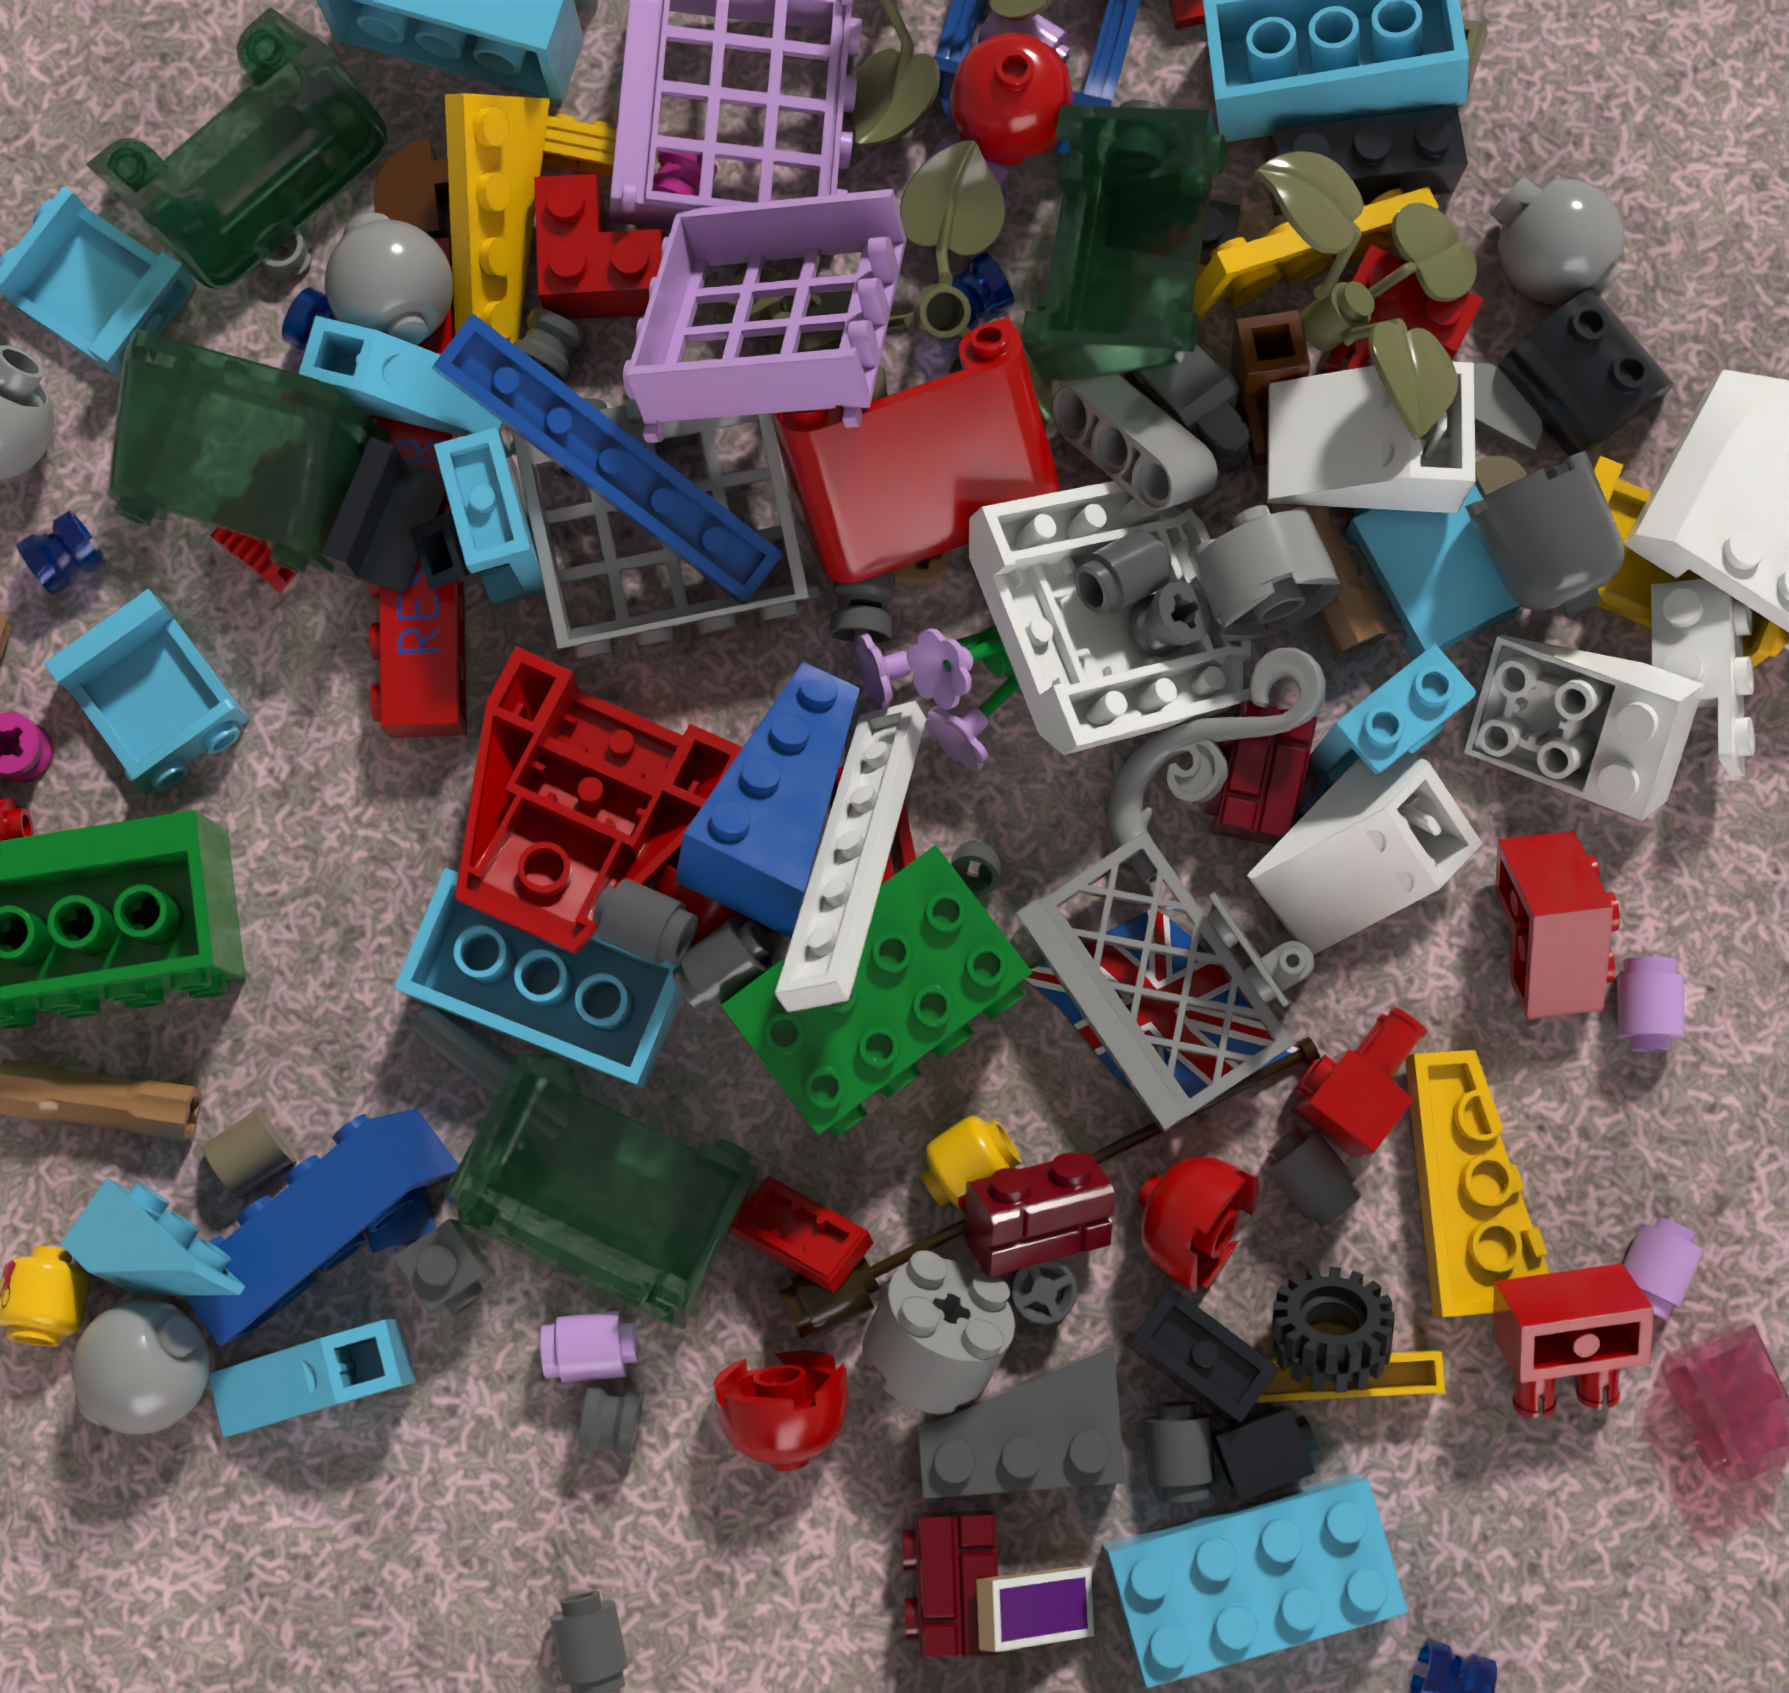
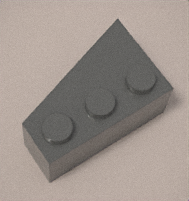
M1107 1344L1076 1359L985 1396L971 1406L970 1403L955 1409L952 1413H945L918 1425L923 1498L1125 1484L1114 1346Z

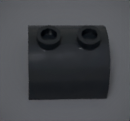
M1594 288L1579 294L1547 317L1517 343L1497 365L1542 419V425L1569 457L1583 451L1589 452L1665 396L1674 385L1672 380Z

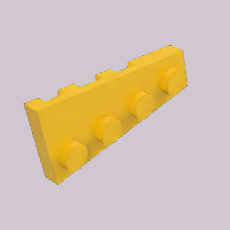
M468 93L445 94L455 335L473 313L512 344L519 340L535 219L534 177H540L550 103L549 98Z
M1429 186L1405 194L1402 189H1393L1381 194L1369 205L1363 206L1362 213L1353 221L1360 228L1362 236L1348 262L1365 256L1371 244L1380 249L1394 244L1391 233L1392 220L1396 213L1406 205L1424 203L1438 210L1439 207ZM1289 222L1275 227L1265 237L1246 242L1243 237L1231 239L1219 245L1211 252L1210 256L1212 259L1178 305L1179 312L1186 327L1189 328L1206 321L1207 317L1205 314L1212 305L1229 299L1233 309L1257 300L1258 294L1274 286L1283 276H1286L1290 286L1319 274L1334 261L1333 256H1337L1338 253L1326 254L1313 249L1297 234Z
M1476 1050L1411 1054L1405 1059L1409 1095L1414 1098L1410 1104L1433 1317L1493 1313L1494 1281L1549 1274L1543 1256L1548 1254L1539 1227H1533L1520 1192L1525 1190L1517 1165L1510 1164L1500 1135L1504 1129Z

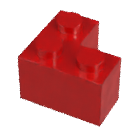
M596 174L534 177L538 296L543 309L554 312L566 319L645 315L650 299V280L652 277L657 276L662 260L663 237L661 229L605 232L604 200Z
M1574 831L1499 839L1495 887L1497 897L1512 927L1509 974L1511 985L1526 1019L1604 1010L1606 983H1611L1615 979V962L1610 948L1611 932L1619 930L1620 911L1614 893H1606L1600 882V872L1595 856L1593 854L1586 855Z

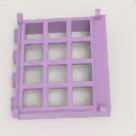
M630 0L610 197V222L671 229L677 210L751 203L711 198L715 158L761 163L758 202L771 201L774 165L819 170L817 196L848 193V190L837 189L838 170L849 169L853 134L852 132L842 131L843 112L853 113L857 89V75L846 74L848 55L858 56L862 19L851 18L853 0ZM669 11L714 16V31L668 25ZM727 19L773 24L772 38L726 32ZM786 26L831 30L830 45L785 40ZM666 41L712 46L709 85L663 80ZM725 48L771 54L767 93L721 87ZM783 55L828 61L825 100L780 94ZM661 95L707 101L704 141L658 135ZM720 103L766 108L762 148L716 142ZM778 110L824 115L821 155L775 149ZM656 151L702 156L699 196L652 191Z
M893 189L677 210L669 237H665L662 242V260L657 276L652 277L650 280V299L644 318H640L637 322V341L631 360H627L623 368L624 388L627 396L630 399L636 400L645 423L643 436L647 443L661 442L663 440V421L835 408L836 405L844 407L842 419L846 428L861 426V408H870L907 241ZM862 252L857 274L816 278L821 256ZM805 257L799 279L759 283L765 261ZM748 263L742 285L703 288L706 277L711 275V266ZM853 290L847 313L806 317L811 294ZM795 295L789 318L748 322L754 299ZM738 300L732 323L692 327L698 304ZM843 329L839 349L797 352L801 333ZM785 334L780 354L739 357L744 338ZM727 339L722 359L682 362L687 343Z

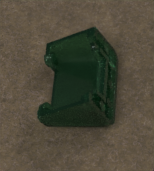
M269 7L246 27L240 35L236 47L237 59L253 84L168 157L162 160L142 140L130 137L118 139L109 144L86 164L102 185L175 260L183 265L190 275L205 287L216 290L228 288L240 281L371 167L383 154L387 144V128L383 119L331 47L272 7Z
M1060 106L1056 137L1059 141H1069L1070 151L1066 154L1065 167H1059L1057 175L1058 182L1063 191L1046 295L1037 294L1035 305L1037 311H1025L1021 334L1022 344L1039 377L1043 381L1072 382L1178 365L1182 362L1185 352H1194L1197 344L1198 316L1197 313L1192 312L1213 174H1222L1225 165V136L1216 135L1210 110Z
M134 330L123 354L107 495L117 502L114 511L135 523L150 526L153 518L166 520L169 513L254 538L271 549L268 557L270 561L290 571L305 574L307 567L310 566L333 573L334 569L324 558L322 551L370 437L388 443L391 436L345 394L319 380L147 331Z
M520 1052L444 1192L452 1215L473 1230L658 1321L678 1329H686L754 1185L759 1167L749 1163L752 1159L750 1153L738 1145L723 1139H717L714 1146L701 1144L698 1149L692 1148L583 1095L580 1086L572 1080L575 1070L562 1060L544 1053L540 1054L538 1060Z

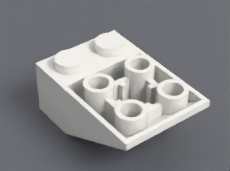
M1453 362L1458 379L1457 393L1454 401L1432 428L1417 440H1413L1398 414L1374 365L1269 383L1267 503L1458 513L1475 483L1474 363Z
M1499 635L1495 641L1464 753L1642 821L1668 800L1705 684L1642 662Z
M1407 751L1384 771L1375 774L1359 757L1246 876L1295 941L1305 944L1314 955L1438 891L1483 843L1428 761Z

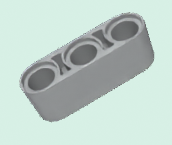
M1106 373L1063 386L1055 392L1052 398L1051 412L1054 424L1060 434L1146 508L1152 511H1162L1205 496L1213 491L1217 483L1218 471L1212 452L1204 443L1122 376L1116 373Z

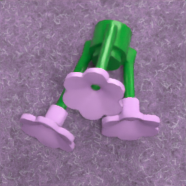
M994 624L979 633L957 640L945 639L937 629H927L919 634L918 643L908 648L907 655L904 651H899L882 656L868 633L859 635V645L855 647L856 658L862 670V678L870 698H873L876 708L880 710L889 707V701L892 700L891 680L910 675L912 669L915 672L914 686L919 695L925 699L933 698L938 705L928 712L929 717L925 723L928 732L938 740L940 748L954 761L962 762L969 770L978 772L984 766L988 753L976 737L988 726L987 718L1020 688L996 625ZM983 659L984 664L992 674L996 676L1007 675L1008 679L978 708L970 707L960 718L952 716L946 711L956 707L959 704L960 696L970 691L972 682L968 671L972 668L974 662Z

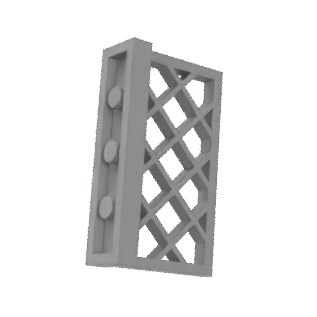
M1146 830L1039 901L1037 898L1016 912L1018 923L1163 1135L1295 1044L1270 1007L1259 995L1242 967ZM1140 852H1143L1157 872L1153 897L1115 890L1119 866ZM1110 873L1108 888L1092 886V884ZM1163 882L1176 901L1160 898ZM1079 893L1106 898L1099 933L1072 928L1058 907ZM1113 900L1151 907L1144 941L1106 934ZM1158 908L1182 912L1187 915L1194 925L1190 950L1151 943ZM1200 935L1213 954L1197 952ZM1080 939L1097 942L1094 959ZM1104 944L1142 951L1136 986L1107 980L1100 969ZM1149 952L1188 959L1181 995L1143 988ZM1195 961L1219 965L1224 968L1231 978L1227 1004L1188 996ZM1237 988L1251 1008L1234 1005ZM1116 992L1134 995L1131 1013ZM1141 997L1179 1004L1173 1040L1144 1034L1136 1022ZM1186 1006L1225 1013L1218 1049L1180 1042ZM1232 1014L1259 1019L1274 1042L1254 1056L1226 1051ZM1153 1046L1171 1049L1168 1067ZM1178 1051L1217 1058L1212 1084L1190 1099L1174 1077ZM1224 1059L1242 1063L1221 1077Z

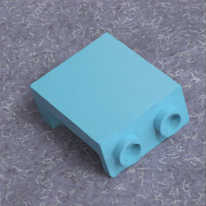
M66 187L61 188L53 199L47 200L39 207L33 218V225L16 247L8 249L0 258L1 297L9 305L122 381L128 378L197 287L195 281L180 262L163 251L158 256L83 205L76 194Z
M498 428L434 444L464 560L469 572L475 573L507 563L511 566L483 577L491 604L497 606L544 593L545 588L521 475Z
M1475 484L1458 513L1355 508L1352 511L1354 518L1343 534L1348 546L1356 542L1358 543L1405 628L1408 636L1402 644L1412 661L1433 644H1436L1442 651L1525 609L1516 603L1506 590L1465 506L1483 500Z
M149 588L44 662V665L56 682L70 691L126 769L124 775L129 782L146 794L152 789L161 792L178 784L188 774L189 770L186 767L188 763L205 751L209 754H216L228 748L239 738L241 732L238 728L250 720L166 604Z
M1433 644L1339 719L1310 754L1308 766L1324 784L1327 782L1331 787L1359 757L1373 773L1379 774L1407 751L1415 754L1446 728L1442 723L1475 697L1476 691L1440 648Z

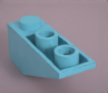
M315 316L298 373L299 379L315 401L458 436H466L496 427L501 434L504 424L431 369L440 354L378 330Z
M106 1178L60 1243L87 1272L137 1296L240 1295L246 1287L225 1268L231 1260L225 1252L210 1242L196 1237L200 1231L197 1226L178 1213L166 1209L170 1202L154 1189L138 1181L130 1190Z
M401 1318L374 1322L209 1373V1381L223 1438L416 1383Z

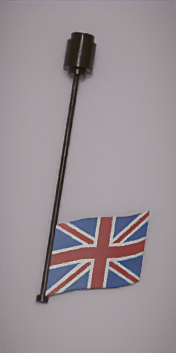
M1150 910L1107 931L1106 934L1144 941ZM1157 911L1151 943L1190 950L1192 937L1169 917ZM1087 941L1083 943L1094 959L1097 942ZM1104 944L1100 969L1108 981L1136 986L1142 951ZM1198 944L1197 952L1206 953ZM1149 952L1143 988L1181 995L1188 959ZM1195 961L1188 996L1227 1004L1230 981L1216 965ZM1046 962L1031 969L1033 973L1023 981L1034 987L1062 1012L1109 1072L1134 1093ZM1237 991L1234 1005L1251 1008ZM1116 992L1131 1013L1134 995ZM1141 997L1136 1022L1145 1035L1173 1040L1179 1004ZM1186 1006L1180 1042L1218 1049L1225 1013ZM1232 1014L1226 1051L1254 1056L1274 1042L1259 1019ZM1310 1037L1296 1042L1293 1047L1187 1117L1185 1121L1303 1060L1307 1065H1310L1314 1060H1320V1054L1316 1045ZM1153 1046L1168 1067L1171 1049ZM1178 1051L1174 1077L1189 1099L1212 1084L1217 1058ZM1224 1059L1221 1077L1242 1063ZM1153 1122L1091 1155L1099 1165L1162 1132L1156 1123ZM965 1218L870 1267L863 1256L835 1294L799 1273L790 1277L793 1284L778 1292L801 1339L815 1331L820 1337L875 1309L870 1296L881 1291L875 1278L909 1262L911 1256L917 1251H930L964 1234Z

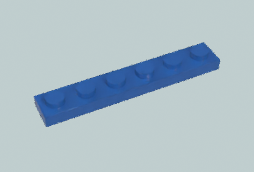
M472 313L431 367V369L740 604H747L783 555L781 550Z

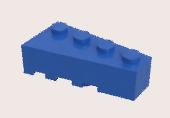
M804 661L801 663L684 832L675 877L676 882L792 939L860 688Z
M417 1108L371 1119L362 1114L352 1119L333 1135L332 1139L337 1146L321 1159L317 1155H313L289 1171L284 1177L289 1186L273 1200L267 1195L244 1209L236 1217L241 1227L228 1238L224 1239L220 1235L208 1241L231 1258L225 1268L246 1286L240 1295H183L220 1347L247 1337L317 1283L318 1279L313 1271L318 1267L323 1273L327 1272L366 1245V1239L360 1232L366 1227L371 1233L375 1232L402 1214L414 1202L408 1193L410 1190L439 1181L446 1183L463 1170Z

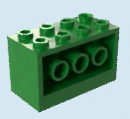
M191 810L0 841V1029H16L36 1025V1014L44 1012H60L62 1019H77L101 1014L100 1003L124 1001L125 1008L128 1009L158 1006L165 1003L164 993L188 991L189 998L216 997L229 993L228 983L246 980L228 831L198 811Z

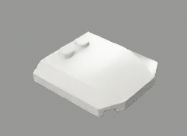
M1723 369L1711 380L1623 545L1675 578H1678L1690 569L1788 633L1789 380ZM1788 637V639H1787V641H1786V643H1785V645H1784V647H1785L1786 649H1788V650H1789V637Z
M1115 481L983 506L969 518V559L1038 734L1063 755L1173 727L1191 720L1237 710L1242 701H1251L1250 688L1243 690V661L1251 657V640H1226L1220 627L1217 625L1209 604L1210 626L1207 634L1199 641L1181 647L1174 654L1159 658L1150 656L1143 651L1134 641L1131 634L1129 615L1133 605L1137 602L1116 613L1107 611L1095 613L1088 609L1081 601L1075 588L1074 573L1082 565L1084 558L1088 554L1135 530H1144L1150 533L1152 536L1159 538L1167 547L1171 557L1168 584L1176 581L1189 583L1198 589L1206 599L1189 557V553L1194 547L1211 540L1204 523L1190 508L1183 513L1176 506L1162 511H1152L1143 506Z

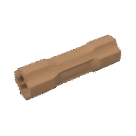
M1267 482L1262 484V489L1258 493L1263 504L1268 506L1271 514L1298 507L1307 508L1336 570L1340 585H1336L1339 593L1330 604L1318 612V618L1337 657H1345L1385 638V635L1390 630L1370 589L1361 582L1329 516V506L1267 503Z
M4 1059L0 1064V1114L43 1121L60 1120L129 1130L145 1136L191 1142L196 1134L202 1102L201 1088L154 1080L136 1081L74 1072L51 1065Z

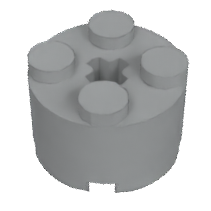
M1266 505L1249 508L1232 520L1234 529L1219 538L1197 545L1189 553L1193 569L1217 625L1220 627L1225 639L1229 641H1247L1267 636L1268 633L1264 624L1284 618L1288 628L1296 625L1325 608L1339 593L1336 585H1340L1336 570L1312 516L1305 507H1298L1274 514L1270 513Z
M917 1251L911 1256L909 1262L901 1266L893 1275L864 1333L862 1353L869 1370L874 1363L880 1373L886 1378L882 1387L893 1398L914 1409L933 1414H945L954 1412L959 1404L971 1401V1406L984 1393L1014 1337L1015 1320L1013 1311L1008 1303L1010 1289L1006 1282L997 1275L987 1276L985 1272L980 1273L960 1262L941 1258L938 1254L931 1251Z

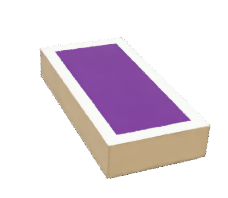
M1063 1567L976 1579L979 1650L1000 1652L1094 1636L1091 1567Z

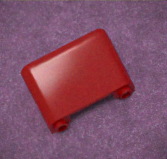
M1009 316L991 323L982 324L968 332L961 339L958 351L963 370L872 401L870 408H861L862 424L860 427H845L842 419L844 408L840 405L830 409L771 413L793 510L824 573L830 579L848 584L866 581L969 544V518L981 507L1060 492L1058 476L1021 336Z

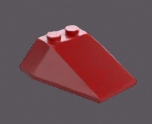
M515 646L486 701L455 893L456 901L575 955L598 932L599 924L593 921V913L602 892L608 886L616 888L626 878L645 885L681 849L684 832L743 747L690 723L684 735L678 734L578 689L573 671Z

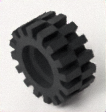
M1318 1267L1307 1269L1306 1281L1298 1274L1288 1278V1288L1283 1285L1280 1286L1276 1293V1301L1273 1304L1271 1350L1272 1355L1277 1354V1364L1281 1370L1284 1371L1292 1367L1291 1379L1299 1384L1307 1376L1311 1377V1389L1323 1391L1325 1382H1334L1335 1393L1347 1392L1348 1381L1350 1380L1354 1382L1357 1389L1368 1386L1369 1375L1377 1380L1384 1373V1365H1389L1395 1322V1311H1392L1393 1303L1389 1295L1381 1296L1382 1287L1373 1280L1364 1287V1274L1352 1271L1349 1279L1342 1278L1340 1267H1330L1329 1276L1321 1277ZM1319 1323H1336L1346 1326L1354 1332L1345 1335H1329L1319 1332L1310 1326Z

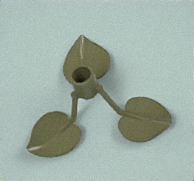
M894 0L878 1L883 4L900 39V52L895 49L881 50L867 59L855 74L857 75L854 111L850 113L855 129V142L863 147L889 143L912 130L931 109L939 89L940 73L937 61L929 54L913 55L914 42ZM989 0L993 11L1000 17L1011 21H1020L1040 14L1054 0Z
M973 140L958 142L934 154L916 171L904 190L900 205V217L905 236L916 245H937L936 263L939 279L938 284L924 288L917 295L912 313L890 317L887 329L918 325L923 331L939 338L958 336L960 341L970 332L967 327L971 315L970 304L963 292L955 287H951L953 276L949 270L948 248L964 256L982 252L997 239L1005 219V203L1000 185L985 162L978 144ZM852 291L816 293L822 301L819 306L808 305L806 317L847 313ZM1002 317L991 319L987 323L1000 320ZM1011 320L1021 336L1043 423H1045L1051 415L1053 398L1052 379L1048 361L1034 334L1024 325ZM843 329L806 332L800 337L797 352L839 349ZM785 334L775 335L768 348L767 355L780 354ZM959 354L953 359L949 374L963 370Z
M1302 151L1290 152L1269 160L1259 167L1253 175L1271 191L1292 228L1313 249L1326 254L1338 253L1323 283L1313 289V295L1317 299L1300 313L1305 339L1314 348L1328 352L1335 349L1341 343L1350 346L1358 339L1369 337L1368 345L1372 362L1393 405L1413 440L1421 438L1432 428L1454 401L1458 387L1454 364L1442 344L1425 329L1414 328L1408 331L1404 321L1399 318L1367 324L1370 322L1371 314L1375 308L1374 299L1414 272L1424 292L1433 300L1449 302L1462 297L1471 289L1477 275L1476 258L1471 247L1465 239L1459 237L1458 229L1439 210L1424 203H1411L1396 213L1391 227L1393 242L1407 263L1369 289L1355 281L1337 283L1362 236L1360 228L1353 222L1360 216L1363 210V200L1360 192L1342 167L1321 154Z

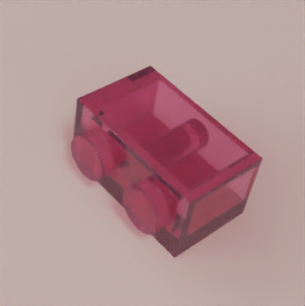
M1735 1323L1665 1354L1672 1369L1665 1373L1666 1384L1677 1405L1683 1410L1690 1408L1700 1430V1433L1693 1436L1694 1444L1701 1460L1710 1472L1719 1471L1721 1478L1743 1482L1789 1461V1397L1755 1324Z

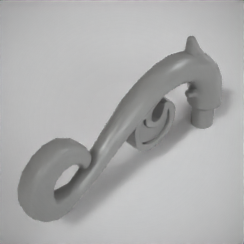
M1278 648L1266 653L1256 663L1250 684L1251 698L1256 706L1267 708L1270 705L1268 698L1270 689L1280 678L1289 677L1297 683L1300 691L1298 700L1291 709L1282 715L1195 719L1169 727L1150 737L1133 751L1127 761L1123 758L1120 751L1113 754V782L1109 793L1106 815L1109 835L1115 850L1145 830L1148 833L1147 826L1153 811L1150 807L1143 810L1144 795L1149 782L1156 772L1171 758L1189 752L1193 756V766L1188 771L1179 764H1170L1167 782L1168 787L1176 798L1192 804H1199L1211 800L1219 793L1228 777L1226 758L1216 742L1271 736L1290 731L1310 721L1319 712L1325 699L1326 680L1318 662L1310 654L1297 648ZM1143 852L1125 862L1131 863L1144 885L1156 882L1157 872Z

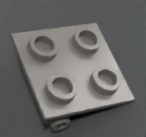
M1215 892L1209 895L1217 909L1209 913L1207 917L1228 948L1231 947L1233 949L1241 943L1253 961V964L1244 969V972L1264 1002H1270L1277 997L1283 1007L1291 1004L1292 1002L1285 991L1312 973L1315 965L1312 951L1301 942L1288 941L1261 957L1221 896Z

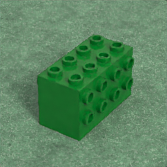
M934 845L880 886L849 1001L787 1012L775 995L785 957L724 1002L721 1007L814 1134L818 1136L828 1128L834 1138H837L868 1115L861 1103L880 1089L884 1096L889 1098L922 1074L914 1062L930 1050L940 1059L971 1037L974 1032L967 1022L983 1011L989 1020H992L1025 996L1027 992L1020 982L1033 972L939 848Z

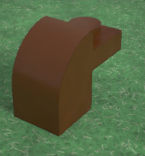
M420 139L400 148L383 165L374 187L375 213L386 215L390 220L414 225L433 239L447 238L444 207L450 206L448 159L438 160L430 139Z
M1298 310L1236 319L1231 347V370L1240 388V394L1237 395L1236 399L1237 413L1242 418L1243 423H1247V429H1250V443H1248L1253 466L1267 464L1269 383L1303 378L1309 375L1311 363Z

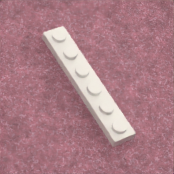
M916 701L860 714L775 992V995L787 1012L849 1001L926 723V717Z

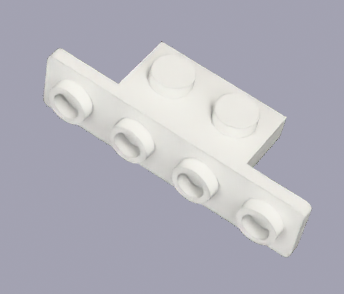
M1705 579L1651 584L1652 666L1705 684L1697 708L1718 706L1719 761L1730 777L1744 776V756H1752L1755 751L1753 722L1751 717H1744L1743 695H1752L1754 691L1752 661L1749 656L1743 657V635H1750L1753 631L1752 609Z

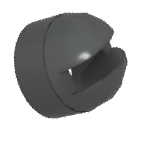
M976 840L961 844L954 852L950 864L975 897L991 893L998 884L1001 872L1000 855L992 845L976 842ZM970 861L982 863L980 875L968 872Z

